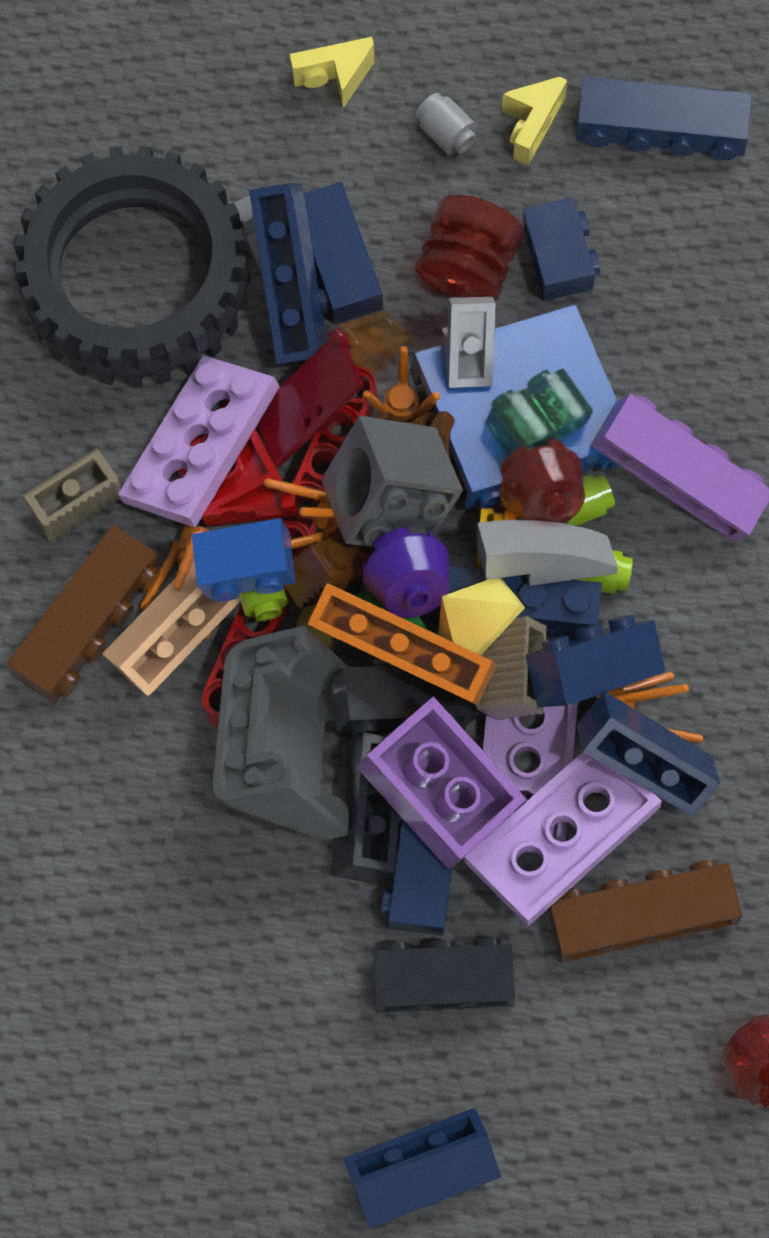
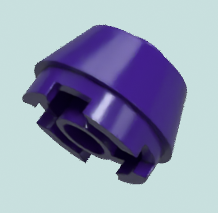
M402 527L383 534L373 542L374 552L369 556L367 562H362L363 583L366 590L392 614L403 618L425 615L441 604L442 596L447 595L449 589L450 556L445 545L431 531H428L427 535L410 533L407 527Z

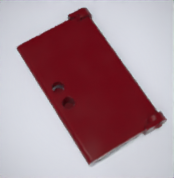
M335 328L330 333V338L279 387L256 426L260 429L272 462L277 468H280L316 432H323L335 420L336 413L364 387L349 352V349L352 347L349 339L338 328Z

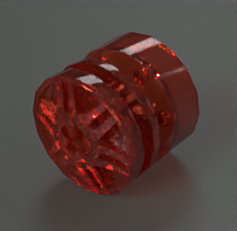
M460 194L445 196L440 200L430 225L432 235L424 240L422 253L418 255L415 263V272L423 282L440 293L455 298L493 297L494 301H497L503 290V282L508 277L509 267L507 264L513 261L523 237L524 228L516 217L492 202Z

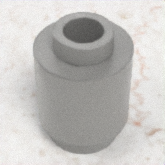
M434 93L425 99L417 109L415 117L420 121L419 127L447 155H453L456 152L463 154L474 145L477 139L475 133L478 125L450 97H443L440 93Z

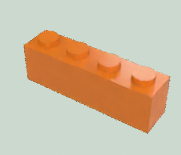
M328 583L308 622V625L476 705H479L498 665L488 658Z

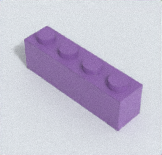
M630 393L615 402L590 446L728 539L735 542L751 534L769 502V487L764 485V479L759 474L749 469H741L730 462L727 453L719 447L702 443L692 436L693 432L687 425L677 420H669L658 413L656 405L649 399L640 395L634 396Z

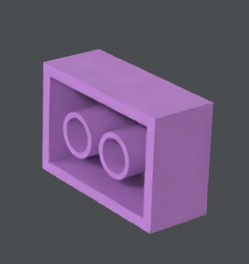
M434 696L367 754L357 766L359 771L449 870L527 800Z

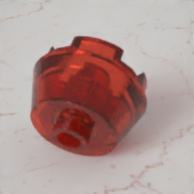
M547 439L548 445L538 446L531 450H528L526 445L516 449L508 456L500 468V472L503 475L501 487H499L500 498L505 508L522 520L565 524L574 518L581 510L585 501L583 465L579 456L569 450L564 443L554 439Z
M764 1014L750 1020L735 1032L723 1051L722 1060L737 1096L748 1100L753 1106L760 1101L765 1108H768L769 1014Z

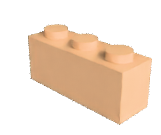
M194 560L190 565L181 589L174 588V579L102 653L134 686L147 696L174 671L240 602V597L225 602L214 601L212 598L208 599L197 586Z

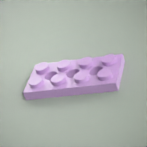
M203 355L118 493L123 503L196 527L280 386L275 377ZM230 400L225 408L211 411L213 405L218 401ZM209 434L204 443L190 446L191 441L196 436ZM187 469V473L183 478L176 479L173 482L169 481L170 476L175 471Z
M578 702L567 706L544 707L542 714L544 722L536 729L523 727L516 717L499 720L486 714L483 752L521 794L532 797L573 761ZM523 751L533 752L538 756L540 765L533 772H522L514 764L516 755ZM567 822L556 823L551 828L550 834L554 839L565 842Z
M582 752L465 856V863L529 926L661 808L662 801L651 791L589 754ZM591 793H601L608 798L609 805L603 811L593 812L585 807L583 800ZM567 822L576 829L577 833L571 840L561 842L552 837L550 834L551 828L556 823ZM525 852H535L541 856L543 864L539 869L528 872L522 870L516 861Z

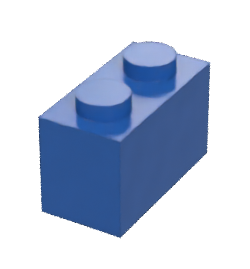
M280 518L191 534L197 586L208 599L212 598L214 601L219 602L237 599L239 593L255 590L262 594L276 593L283 590V585L296 583L290 532Z

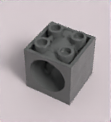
M358 416L321 479L345 543L374 547L373 542L383 534L402 527H407L410 533L427 535V532L431 531L435 535L463 491L436 427Z

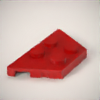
M224 399L225 401L218 409L225 408L230 400ZM255 429L204 512L202 519L206 526L294 517L300 514L289 493L264 486L265 479L283 480ZM209 434L196 436L191 441L190 446L204 443ZM187 469L178 470L181 478L186 475Z

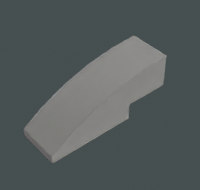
M502 520L477 523V551L486 580L526 574L529 586L617 574L618 567L608 536L574 525L538 520Z

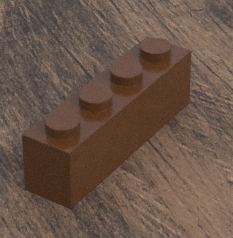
M113 524L7 662L12 676L54 705L61 695L65 698L70 696L80 682L81 676L78 674L88 660L93 663L100 657L107 645V640L104 638L114 625L119 628L128 620L134 608L131 604L140 591L148 592L159 577L160 571L157 569L159 562L156 552Z
M704 860L690 865V871L672 875L670 869L659 870L645 875L646 881L628 885L626 879L614 880L600 886L601 891L583 894L582 889L568 890L548 909L560 962H570L739 924L743 915L729 863L717 865L716 860Z

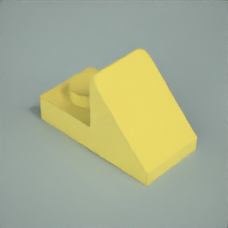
M372 37L290 54L294 86L304 85L307 88H317L325 85L328 80L336 78L342 107H345L374 64V43Z
M557 77L503 94L502 112L520 119L510 138V143L514 144V160L529 166L566 98V79Z

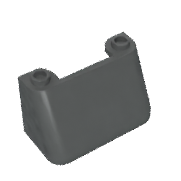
M304 625L244 640L235 645L227 655L224 664L213 774V792L220 801L232 809L320 840H328L347 836L349 812L345 802L335 795L319 796L325 722L336 720L331 681L342 668H348V666Z

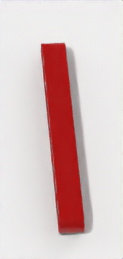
M356 366L364 384L363 388L377 398V383L374 375L366 368ZM363 397L351 398L336 413L335 420L323 432H316L293 484L326 492L321 481L324 475L316 473L314 469L320 463H331L347 435L342 437L335 436L330 432L332 428L337 425H347L352 428L358 416L372 417L375 409ZM290 494L297 508L305 501H314L317 504L322 502ZM298 514L294 517L280 518L290 532V539L323 531L317 525L316 517ZM308 546L301 547L300 550L292 553L293 560ZM284 587L288 600L287 605L281 609L282 613L278 617L268 620L269 625L263 631L253 632L247 629L248 622L255 617L246 616L242 604L240 605L202 695L204 711L212 725L218 727L220 712L212 709V704L222 694L224 664L227 655L235 645L244 640L281 630L293 602V598L286 587Z

